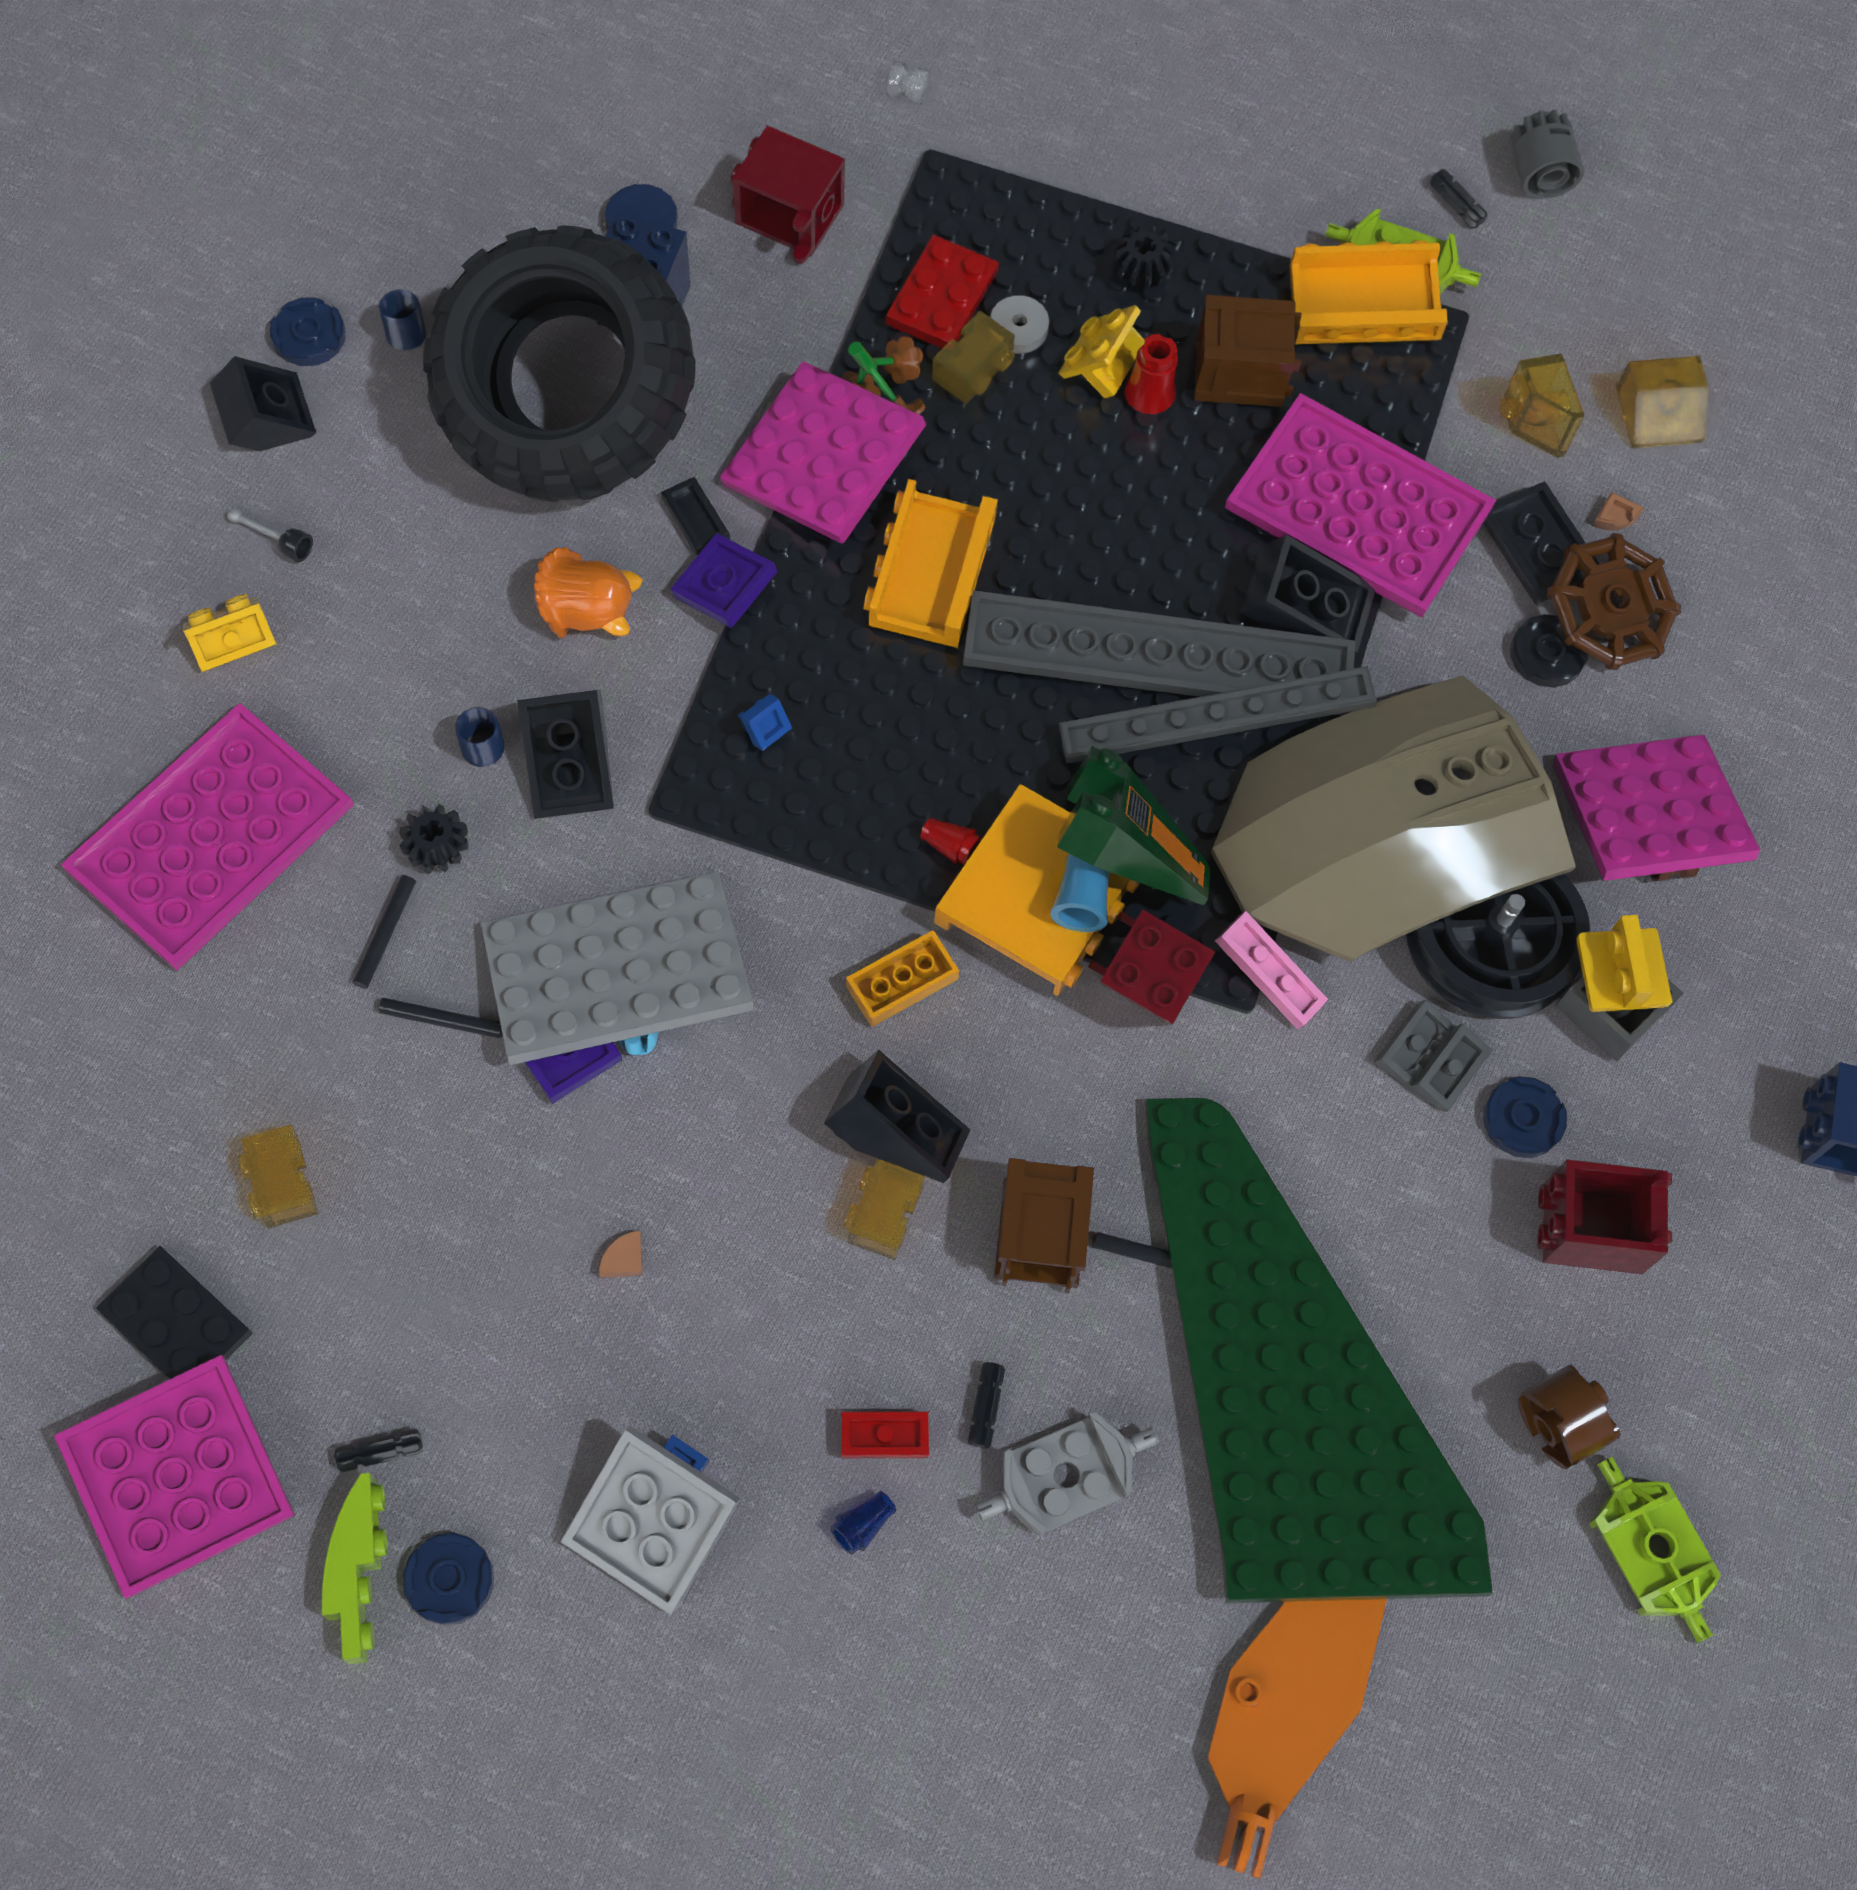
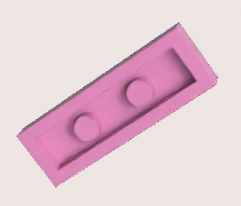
M1247 911L1241 913L1214 940L1296 1029L1303 1027L1327 1002V997Z

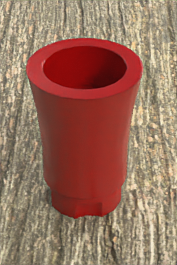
M1160 334L1150 335L1145 338L1144 344L1137 352L1135 365L1126 382L1124 394L1129 405L1141 413L1158 414L1164 412L1175 400V371L1178 356L1176 344L1171 338H1165Z

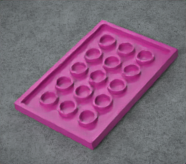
M1300 393L1228 497L1225 508L1278 538L1287 534L1364 579L1376 590V593L1423 618L1491 512L1496 500Z
M239 703L60 865L104 907L172 968L178 971L349 811L354 804L346 793Z

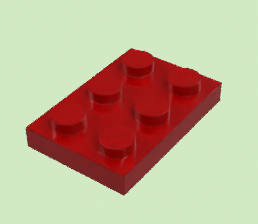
M933 234L888 311L886 325L952 352L997 274L999 262Z

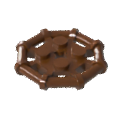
M1612 533L1607 538L1581 545L1571 544L1564 551L1565 558L1553 585L1547 589V598L1553 602L1565 635L1564 643L1567 646L1573 645L1604 663L1608 670L1615 671L1622 665L1647 658L1658 659L1664 654L1666 639L1676 616L1681 614V604L1676 602L1663 568L1664 560L1661 557L1657 559L1624 540L1622 534ZM1602 554L1608 555L1609 562L1596 565L1592 558ZM1624 558L1640 566L1643 570L1637 569L1632 571L1626 566L1629 564L1624 561ZM1578 568L1585 575L1577 587L1569 586ZM1648 578H1651V581L1653 583L1654 589L1659 600H1656ZM1610 592L1615 597H1621L1623 603L1618 608L1611 603ZM1569 601L1577 602L1584 621L1579 626ZM1652 613L1660 616L1654 631L1648 627L1650 621H1647ZM1590 631L1595 637L1609 639L1608 647L1585 634ZM1636 635L1641 645L1624 649L1623 638Z

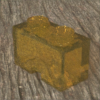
M979 311L962 328L961 334L964 337L959 343L952 339L933 358L932 380L966 404L976 394L981 395L990 385L992 377L999 370H1006L1015 356L1013 352L1015 335L982 311Z
M291 1124L241 1139L244 1153L238 1155V1161L244 1179H251L254 1192L247 1194V1198L254 1218L260 1217L267 1228L270 1229L318 1214L311 1183L306 1181L303 1171L299 1172L300 1169L307 1168L299 1136Z
M877 1159L874 1168L867 1166L859 1185V1190L864 1191L859 1206L851 1205L843 1226L849 1229L848 1243L896 1260L907 1232L906 1225L908 1219L903 1216L905 1212L914 1214L925 1185L926 1176Z

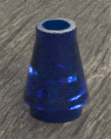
M879 1491L873 1497L835 1517L836 1522L830 1527L831 1533L847 1553L853 1555L858 1550L865 1551L889 1517L896 1512V1507L884 1492Z

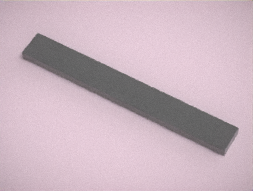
M1364 666L1059 723V730L1067 764L1083 761L1091 746L1100 750L1105 748L1117 754L1376 707L1377 700L1369 668Z

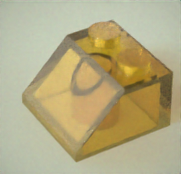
M1562 353L1519 360L1513 376L1509 379V385L1504 397L1500 400V413L1502 418L1508 421L1511 433L1557 458L1565 456L1585 416Z
M1700 356L1629 361L1616 385L1631 447L1642 448L1702 443L1705 439L1708 384Z

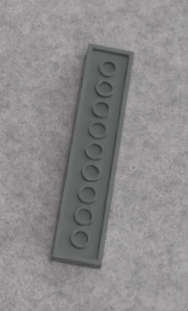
M973 590L963 666L1202 697L1354 669L1356 641ZM1344 712V713H1339V714H1334V715H1345V714H1347V713H1349V712Z

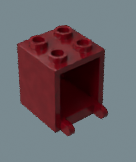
M767 125L760 137L753 138L747 157L742 164L738 163L735 166L730 181L734 189L732 207L735 210V224L794 249V262L798 264L805 263L809 256H813L844 206L845 158Z
M1145 910L1141 911L1137 920L1120 911L1117 919L1130 926V932L1108 969L1093 960L1089 963L1088 968L1103 976L1100 981L1101 985L1172 1025L1215 951Z
M1566 1159L1539 1188L1538 1207L1539 1209H1544V1224H1541L1538 1229L1537 1246L1538 1249H1543V1263L1634 1274L1645 1273L1668 1253V1244L1672 1242V1231L1668 1230V1187L1672 1184V1174L1664 1170Z

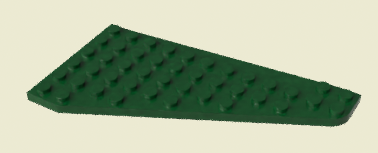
M1207 1098L1147 1099L1145 1107L1148 1145L1154 1179L1157 1182L1220 1536L1225 1603L1490 1596L1493 1590L1484 1520L1231 1113L1221 1104Z

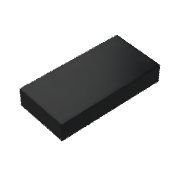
M695 476L661 492L663 502L696 556L699 555L716 533L730 540V533Z

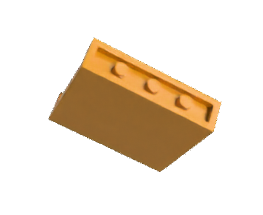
M1020 784L937 905L934 924L946 931L950 929L952 924L1053 983L1055 985L1053 994L1058 997L1065 985L1070 988L1075 985L1084 968L1079 965L1086 953L1090 956L1095 954L1104 935L1100 933L1101 930L1095 932L1069 930L1052 920L1050 912L1060 889L1069 854L1057 848L1060 830L1070 812ZM1110 872L1107 893L1108 923L1112 925L1115 923L1119 912H1122L1125 905L1121 902V899L1127 891L1134 893L1140 884L1139 882Z

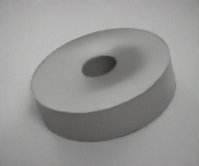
M1011 296L1001 300L993 308L990 318V334L994 342L1002 349L1012 353H1028L1040 347L1047 337L1049 327L1048 313L1043 305L1035 299L1027 296ZM1015 323H1022V324H1024V325H1023V326H1017V325H1015Z

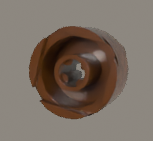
M1573 1365L1563 1367L1522 1392L1521 1394L1523 1395L1518 1398L1519 1410L1532 1437L1540 1433L1548 1444L1541 1450L1554 1464L1562 1469H1568L1580 1463L1621 1436L1619 1428L1610 1418L1604 1406L1609 1400L1603 1387L1595 1380L1588 1383Z

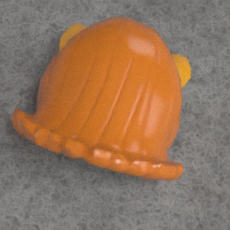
M557 547L553 548L551 552H547L543 560L538 563V572L535 573L534 596L540 616H542L544 622H548L551 631L558 638H566L571 628L581 631L604 629L613 636L622 637L630 633L629 624L624 617L631 601V593L641 587L643 578L631 571L619 570L604 561H583L579 553L569 551L567 547H562L561 549Z

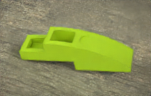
M371 1473L360 1474L350 1490L338 1515L324 1567L322 1616L329 1621L341 1620L342 1660L348 1664L368 1662V1650H372L375 1647L373 1623L366 1622L365 1604L372 1603V1583L370 1576H364V1571L382 1569L381 1556L388 1555L386 1529H379V1512L385 1511L386 1507L383 1484L377 1485V1480Z

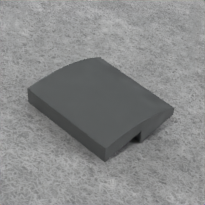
M1427 1000L1418 1002L1374 1062L1420 1098L1446 1112L1450 1110L1492 1052V1049L1464 1024L1455 1026Z

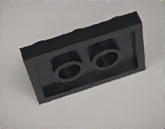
M1545 481L1495 502L1491 512L1483 522V525L1535 605L1548 600L1547 589L1553 585L1565 558V549L1571 544L1581 545L1586 543ZM1592 557L1596 565H1599L1596 557ZM1578 568L1569 586L1577 587L1582 581L1585 574Z
M161 1246L96 1307L108 1321L169 1379L220 1355H223L227 1360L253 1334L249 1328Z

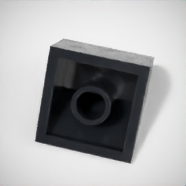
M234 356L210 382L228 444L264 451L307 439L316 434L297 372Z

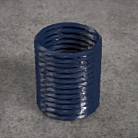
M402 289L393 290L385 294L379 302V311L387 342L398 350H410L418 347L425 340L426 336L418 297L414 293Z
M482 707L470 708L464 711L457 718L455 724L456 735L463 757L467 762L478 767H486L496 763L504 752V741L497 717L493 712ZM476 733H492L490 738L483 742L474 743L468 741Z

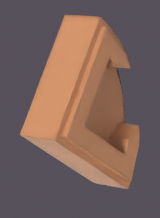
M1610 492L1593 526L1603 530L1627 528L1638 520L1644 507Z
M641 1231L627 1233L616 1239L607 1248L600 1263V1278L643 1276Z

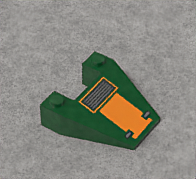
M1091 746L1069 784L1067 800L1075 803V806L1060 830L1057 848L1094 867L1205 905L1209 894V863L1117 753L1109 749L1103 748L1100 750Z

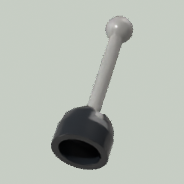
M232 508L227 513V518L230 522H241L278 540L281 553L293 561L300 563L311 552L313 538L302 530L292 528L281 534L244 516L238 508Z

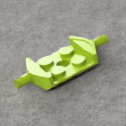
M1377 208L1357 224L1355 229L1351 228L1349 230L1332 222L1329 223L1325 238L1327 237L1342 243H1354L1355 245H1374L1378 242L1410 244L1420 240L1427 241L1428 243H1440V254L1437 260L1440 295L1449 285L1453 286L1455 280L1477 288L1482 273L1460 267L1454 234L1450 233L1447 241L1396 225L1379 219L1381 210Z
M1614 1457L1597 1464L1609 1487H1611L1609 1490L1611 1495L1604 1501L1589 1522V1525L1592 1529L1598 1527L1641 1605V1608L1637 1609L1639 1615H1679L1680 1618L1685 1619L1696 1643L1713 1636L1714 1634L1699 1610L1704 1608L1702 1602L1716 1586L1721 1574L1670 1484L1660 1481L1633 1483L1632 1479L1625 1481ZM1652 1535H1660L1668 1542L1670 1550L1665 1559L1658 1558L1651 1552L1649 1540Z

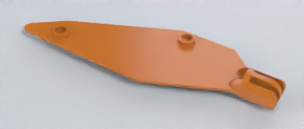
M1387 1599L1284 1602L1230 1669L1207 1757L1230 1808L1216 1865L1226 1867L1237 1826L1239 1825L1242 1826L1234 1858L1233 1871L1243 1874L1250 1857L1255 1833L1258 1831L1260 1836L1251 1868V1877L1261 1880L1274 1823L1361 1711Z

